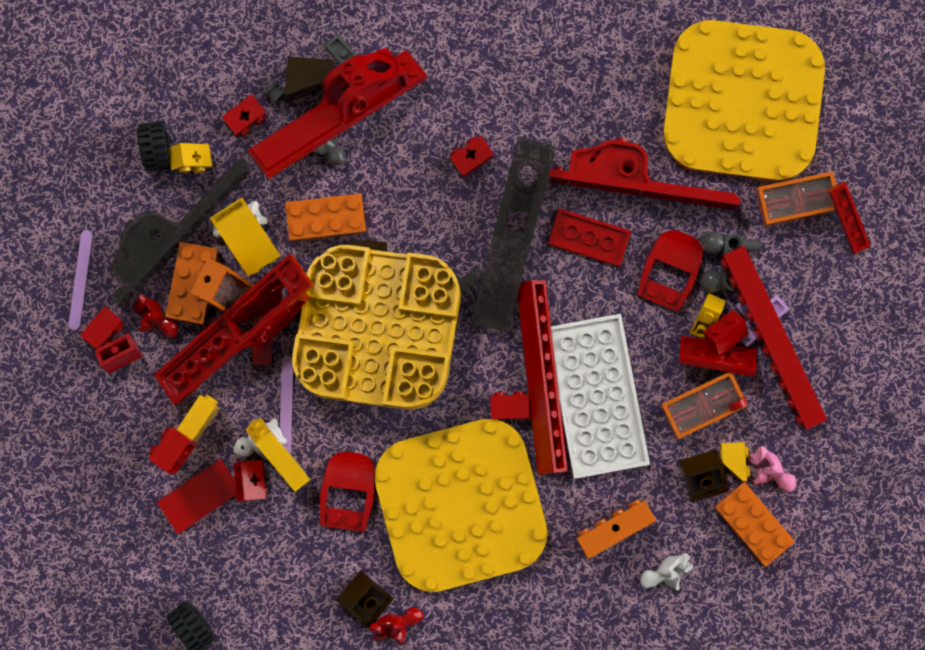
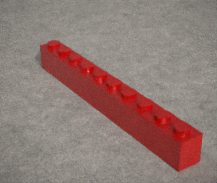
M745 245L721 255V266L730 275L728 280L732 288H736L739 294L737 299L740 305H744L746 308L745 316L748 322L753 323L755 330H753L754 335L758 341L761 340L764 346L761 348L766 358L769 357L772 363L770 368L773 374L777 375L780 380L778 385L781 391L787 394L788 399L786 401L791 410L794 409L797 415L794 417L797 425L807 430L826 421L825 413Z
M531 280L516 284L537 472L538 475L568 472L546 280Z

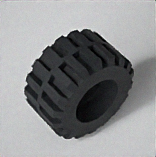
M163 121L139 124L137 128L138 146L145 170L153 171L170 168L168 152L170 143Z
M184 601L167 615L169 625L189 650H202L215 640L212 628L190 602Z

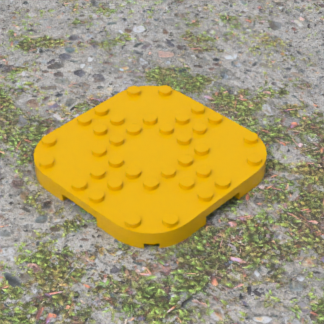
M716 20L701 21L688 27L678 38L672 55L663 126V141L667 152L678 165L696 172L735 175L773 182L786 181L800 174L811 162L816 149L825 73V62L820 48L811 38L793 30Z
M353 245L334 246L327 249L321 256H317L307 272V276L314 286L306 292L310 299L302 307L299 330L295 337L292 355L293 369L300 383L310 393L320 398L403 410L419 409L437 399L445 388L448 379L461 299L458 280L450 267L442 260L429 255L370 250L369 247Z
M494 419L477 420L397 442L389 447L379 459L375 471L377 493L397 568L403 578L412 586L429 592L443 591L524 569L541 555L547 540L546 521L525 444L518 432L510 425Z

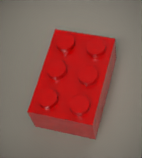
M171 427L164 430L160 436L162 440L159 445L155 444L148 453L150 455L148 460L165 472L176 475L198 443L180 430Z

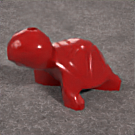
M138 294V302L133 303L132 307L134 311L141 313L142 319H140L141 326L139 331H149L158 327L164 335L175 338L178 334L176 321L165 319L162 307L157 301L147 298L143 294Z
M409 607L403 616L394 614L382 616L377 622L369 626V630L374 632L373 640L378 642L388 637L396 640L398 645H403L406 627L416 625L419 621L423 620L424 613L418 608Z

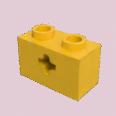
M179 143L168 147L171 170H179V173L191 171L203 173L206 168L212 167L209 144Z

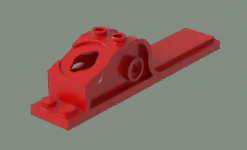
M386 47L376 50L374 53L351 57L331 70L325 77L323 82L324 97L316 107L248 149V154L266 178L270 179L426 80L427 74L407 50L394 57Z
M616 138V140L602 142L601 145L588 149L573 150L570 156L568 171H565V168L554 167V169L549 170L547 182L729 210H736L741 200V197H737L736 193L651 181L647 172L648 156L645 150L638 144L627 142L628 139ZM627 167L631 172L626 173L622 168Z
M292 254L286 256L154 374L174 405H179L238 352L247 347L259 346L268 342L293 321L299 310L310 299L306 292L314 284ZM285 287L289 294L283 299L282 289ZM261 313L263 317L258 321V324L249 332L246 331L243 334L236 323L246 322Z

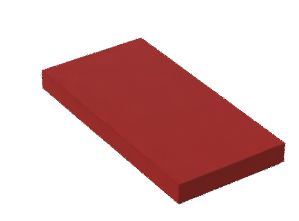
M558 208L547 245L620 267L631 230Z
M682 335L680 338L678 363L755 377L757 349L734 345L718 356L707 346L705 339Z
M220 459L157 501V504L176 533L180 534L235 497V479L222 459Z

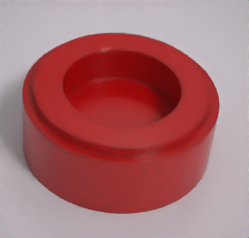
M741 397L727 405L730 411H735L746 406L748 402L746 397Z

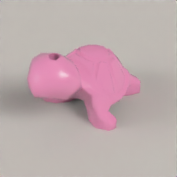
M761 446L758 447L755 454L749 455L748 460L756 465L758 477L754 480L755 484H763L775 480L779 488L787 492L794 491L796 486L795 476L783 472L781 462L775 454Z

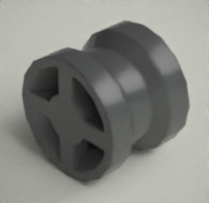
M275 81L263 92V95L269 97L271 103L276 105L285 97V90L281 89L279 83Z

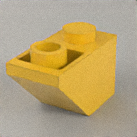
M708 293L690 334L705 339L703 331L718 321L726 301Z
M745 442L719 444L720 459L723 466L741 482L747 481V477H750V468L746 466L749 450L748 446H745Z

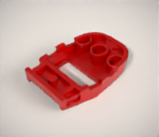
M676 230L662 233L656 239L645 259L636 296L679 312L699 275L703 259V249L699 241L688 234ZM655 259L690 273L683 293L647 279Z
M339 452L330 458L320 488V526L366 532V525L376 498V468L374 462L368 456L354 452ZM329 486L367 492L364 512L326 507Z

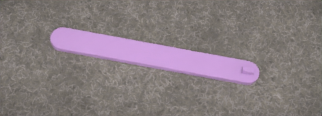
M84 230L80 238L69 318V327L72 330L79 329L81 324L93 234L89 230Z
M287 355L282 359L280 430L287 439V443L284 446L291 453L293 364L292 357Z

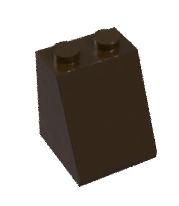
M288 56L284 93L287 101H294L322 91L325 77L331 70L337 67L334 60Z

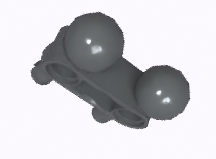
M715 231L705 234L701 242L703 250L713 256L720 253L723 255L733 250L728 245L729 240L735 241L736 248L745 245L747 251L760 252L762 249L761 240H746L742 235H721ZM721 263L720 272L711 269L705 271L701 276V287L708 293L713 294L719 291L727 293L737 292L736 288L733 289L727 284V279L730 278L728 271H724Z

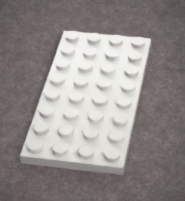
M621 314L551 326L560 409L574 479L650 465Z

